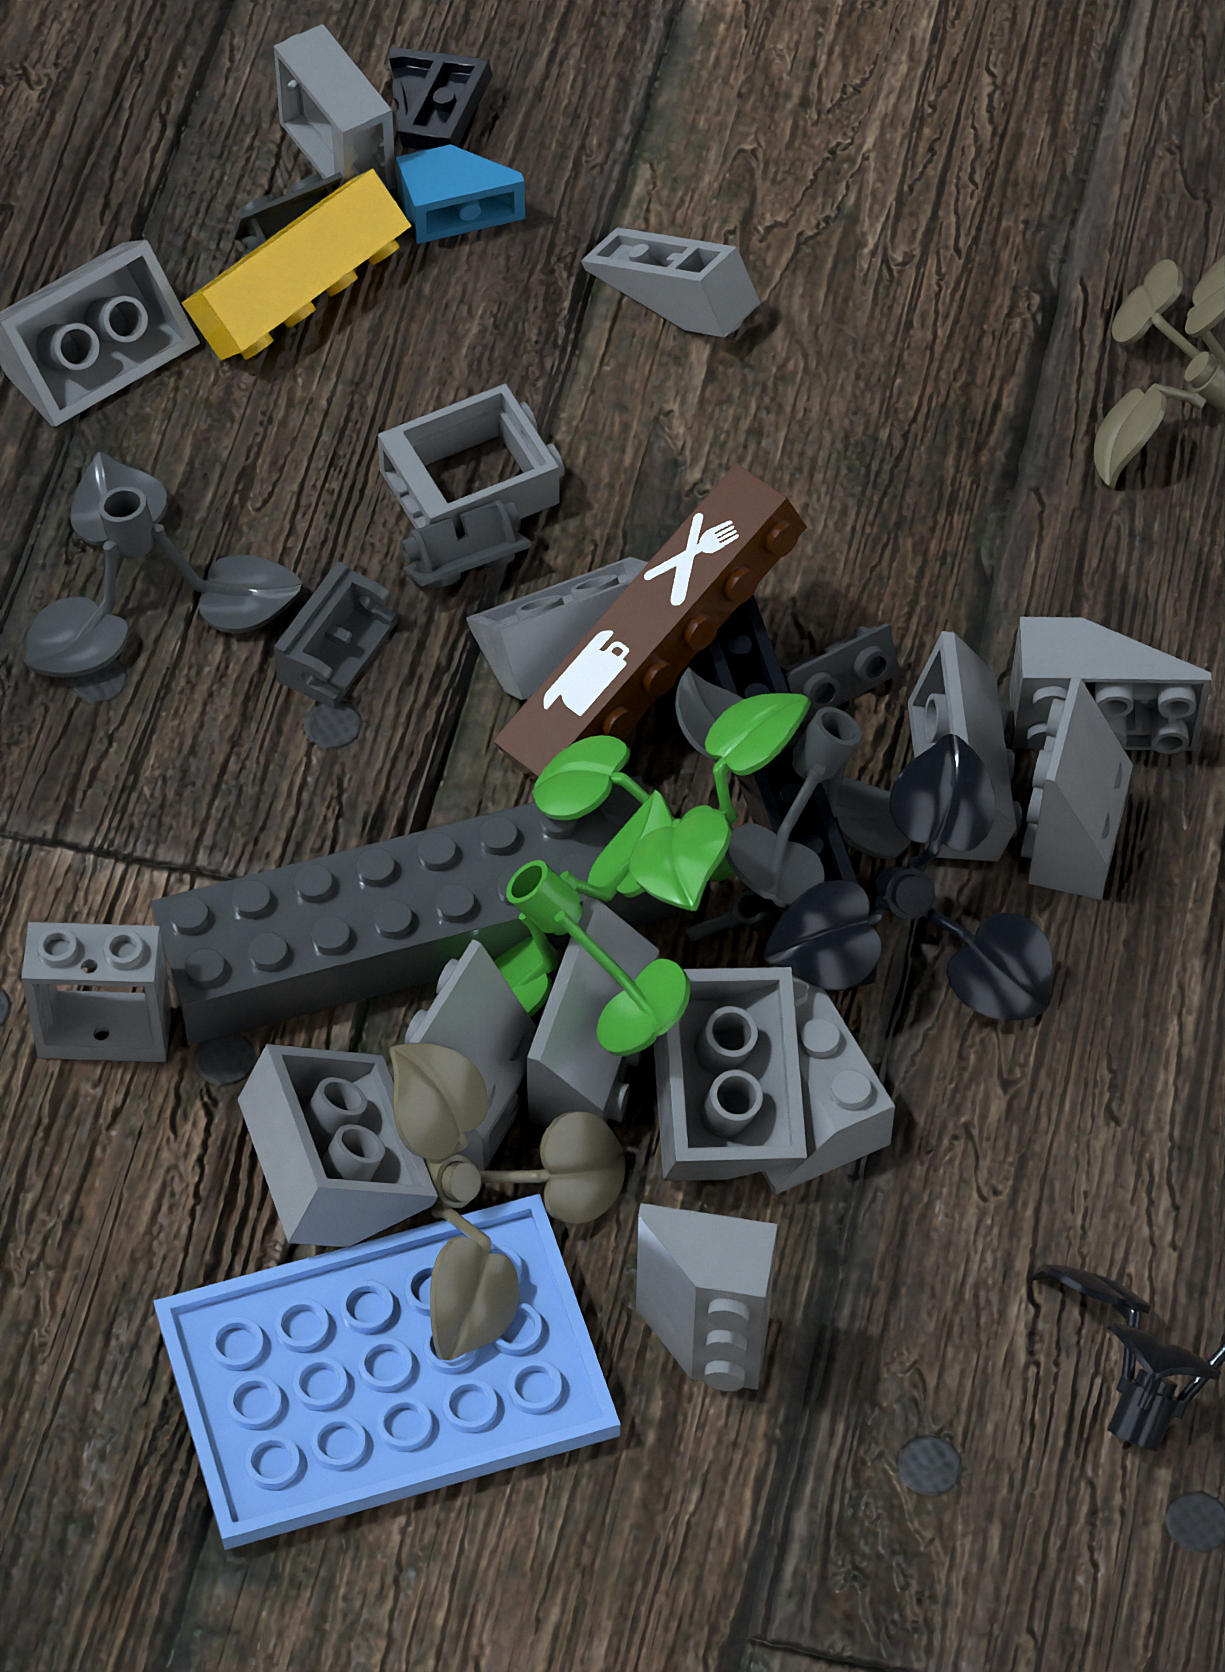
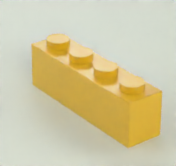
M372 168L344 183L181 304L220 360L241 353L244 359L247 360L274 341L269 332L280 323L284 322L287 328H290L313 313L316 307L311 300L326 290L331 297L356 281L358 276L354 272V268L365 260H368L371 266L395 252L400 247L395 238L410 228L411 224Z

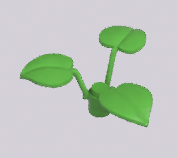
M790 693L762 694L741 700L721 714L710 728L705 740L706 751L710 757L718 760L714 765L713 774L720 808L717 810L712 809L708 805L697 806L689 810L682 819L673 817L674 821L671 827L655 829L638 842L629 859V870L643 890L670 905L697 911L703 891L709 880L720 881L735 874L727 862L725 853L729 847L731 834L734 830L731 824L738 819L739 815L731 803L727 774L731 770L736 775H749L773 760L786 746L805 718L812 703L809 697ZM604 735L582 739L562 750L542 771L532 791L539 810L545 816L556 820H573L590 813L606 800L611 792L612 785L623 787L642 805L650 795L628 775L619 772L630 757V750L627 745L618 738Z
M654 790L652 795L598 856L589 873L588 882L578 880L568 870L563 871L559 876L541 860H534L525 864L513 875L507 886L506 897L521 912L519 919L529 928L532 936L525 938L494 961L531 1018L549 998L552 990V981L548 974L558 967L555 949L549 943L545 933H554L556 935L569 933L625 989L613 997L605 1006L599 1017L596 1029L597 1039L609 1053L616 1056L632 1055L652 1045L657 1036L665 1034L678 1022L690 998L689 978L677 963L668 959L654 960L633 981L577 925L583 914L578 893L608 902L615 897L618 891L627 898H632L645 892L630 873L629 859L631 854L645 835L658 828L671 827L674 821L665 798L657 790Z

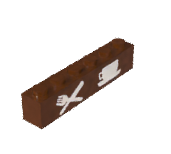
M735 463L492 740L512 764L536 783L549 762L562 750L575 742L600 735L612 736L620 739L622 742L625 741L633 732L636 723L653 703L672 688L677 676L694 656L713 641L718 629L736 608L754 594L758 583L781 557L786 556L795 547L799 536L805 531L807 526L788 498Z

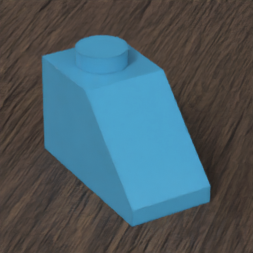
M451 144L428 150H419L396 157L398 197L405 216L411 224L410 229L416 244L525 219V181L521 172Z

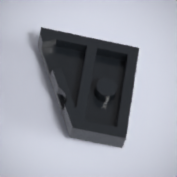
M391 46L388 51V57L392 69V88L397 107L396 118L402 147L428 150L450 144L458 147L493 77L489 60Z

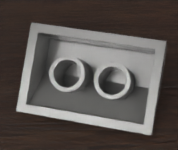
M147 240L123 242L0 311V365L6 376L52 427L58 426L200 344Z
M628 557L467 617L469 628L504 692L521 700H528L648 562Z
M942 631L908 700L914 758L931 748L946 734L959 736L976 752L985 765L994 788L996 809L992 827L978 847L971 851L962 852L942 844L941 850L936 857L998 862L1009 840L1017 837L1022 818L1020 803L1013 800L1010 784L1014 774V754L1011 749H1006L1004 730L1007 723V703L1004 698H999L996 673L954 632ZM925 842V850L930 842Z
M585 896L582 905L583 914L577 925L634 981L648 964L659 959V949L600 900ZM572 936L527 1056L528 1123L548 1128L555 1118L568 1112H588L594 1114L608 1126L610 1120L621 1122L630 1094V1084L624 1083L629 1066L639 1068L646 1049L632 1055L616 1056L609 1053L598 1041L596 1029L603 1009L613 997L625 989Z
M793 974L792 981L807 1158L803 1162L761 1171L774 1195L890 1145L895 1111L894 1103L824 988L814 986Z
M791 967L683 969L689 978L691 988L688 1005L678 1022L665 1034L657 1036L653 1043L663 1181L727 1180L805 1161L807 1152Z
M266 1044L238 1098V1102L288 1243L350 1247L433 1206L438 1195L424 1159L412 1154L405 1147L398 1134L393 1110L394 1082L383 1055Z
M641 1203L638 1215L637 1312L692 1380L704 1381L708 1386L722 1391H737L742 1387L758 1390L770 1319L778 1224Z

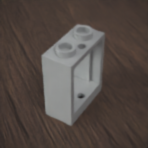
M321 24L274 45L280 124L318 173L322 175L323 179L341 172L343 178L340 186H342L350 179L373 168L388 191L395 188L392 109L327 28Z
M506 383L378 434L380 472L415 529L450 518L457 537L465 535L460 513L498 499L503 504L512 501L517 508L520 519L559 504V478L564 476V466L555 446L552 443L545 445L538 435L537 423L526 402L518 403ZM500 436L523 471V474L447 503L426 470L425 465Z
M28 922L21 979L37 1057L44 1059L167 1062L172 1003L160 926ZM84 967L97 968L92 973H85L82 970ZM57 985L144 987L145 993L58 990ZM101 1031L109 1034L104 1040H97L95 1038V1035Z

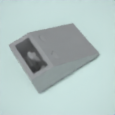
M1020 617L1009 687L1012 749H1033L1039 752L1040 749L1044 750L1047 738L1045 732L1053 699L1066 700L1071 677L1073 676L1082 679L1124 750H1155L1165 754L1197 750L1212 681L1211 672L1082 617Z
M1072 676L1066 700L1053 699L1045 732L1047 738L1044 750L1040 749L1032 781V787L1034 788L1027 813L1026 822L1028 824L1022 845L1021 857L1032 859L1028 884L1102 900L1127 799L1133 764L1082 679Z
M472 939L460 960L452 958L446 964L437 984L436 999L428 1011L420 1009L415 1014L407 1029L404 1044L427 1043L448 1047L466 1056L480 1071L487 1090V1114L484 1121L477 1128L465 1133L468 1146L456 1155L467 1157L478 1170L485 1171L528 1099L527 1056L537 1027L482 943Z

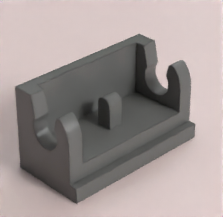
M337 561L274 646L277 682L335 709L397 624V613L383 605L390 596V592L381 584L350 570L347 564Z

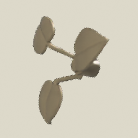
M1225 254L1207 271L1196 286L1192 297L1195 306L1187 313L1185 332L1192 338L1201 336L1213 354L1207 351L1200 352L1166 322L1161 315L1178 298L1183 286V272L1181 268L1169 259L1161 260L1151 268L1145 276L1143 284L1137 286L1128 295L1114 318L1112 336L1121 345L1126 346L1135 343L1154 324L1156 328L1185 352L1192 361L1188 365L1184 376L1185 380L1189 382L1190 391L1157 383L1153 384L1146 393L1139 388H1134L1116 403L1103 420L1094 443V461L1102 480L1113 489H1115L1121 471L1146 444L1161 423L1166 412L1167 398L1188 402L1198 410L1207 403L1225 416V351L1210 331L1225 318Z
M427 1043L399 1044L390 1048L394 1070L393 1110L398 1134L405 1147L412 1154L424 1159L438 1195L431 1210L432 1216L434 1218L446 1219L468 1236L451 1238L442 1247L436 1258L431 1277L430 1318L436 1354L440 1360H453L499 1338L514 1320L518 1309L520 1293L517 1272L511 1260L503 1254L489 1253L491 1248L490 1237L458 1214L453 1208H461L477 1196L482 1183L546 1182L544 1202L546 1210L551 1217L561 1222L572 1224L592 1221L611 1207L621 1191L626 1169V1161L623 1156L624 1149L610 1127L596 1115L588 1112H568L555 1118L542 1137L540 1156L545 1169L479 1171L470 1159L456 1154L465 1150L468 1146L465 1133L477 1128L484 1121L487 1114V1090L480 1071L466 1056L448 1047Z

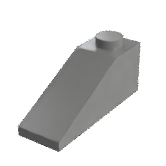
M617 227L581 260L586 271L687 331L726 337L728 334L736 331L741 326L743 319L760 304L758 295L736 246Z

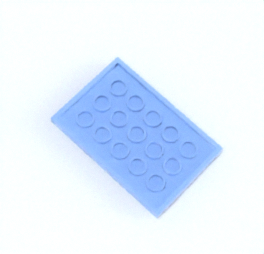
M540 1194L461 1215L490 1237L491 1248L489 1253L503 1254L511 1260L517 1272L520 1293L517 1313L509 1328L495 1341L453 1360L438 1359L430 1318L431 1277L436 1258L442 1247L451 1238L457 1236L468 1237L447 1220L154 1300L155 1313L224 1550L620 1436L621 1424Z

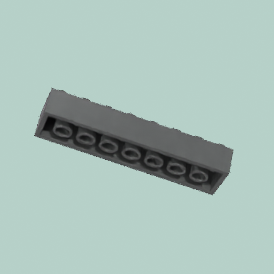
M640 775L630 777L646 791ZM612 785L610 794L600 806L590 813L573 820L549 818L533 802L150 900L154 926H160L168 982L187 1045L439 980L446 964L452 958L460 960L472 939L482 943L494 962L501 954L512 949L525 938L532 936L529 928L519 919L521 912L506 897L507 886L513 875L525 864L534 860H541L559 876L563 871L568 870L578 880L588 882L589 873L598 856L642 804L623 787ZM618 891L611 901H601L632 928L677 917L676 906L665 903L646 891L632 898H627ZM578 893L580 896V904L583 905L585 896L587 895ZM545 933L554 949L568 946L571 938L569 933L563 935Z

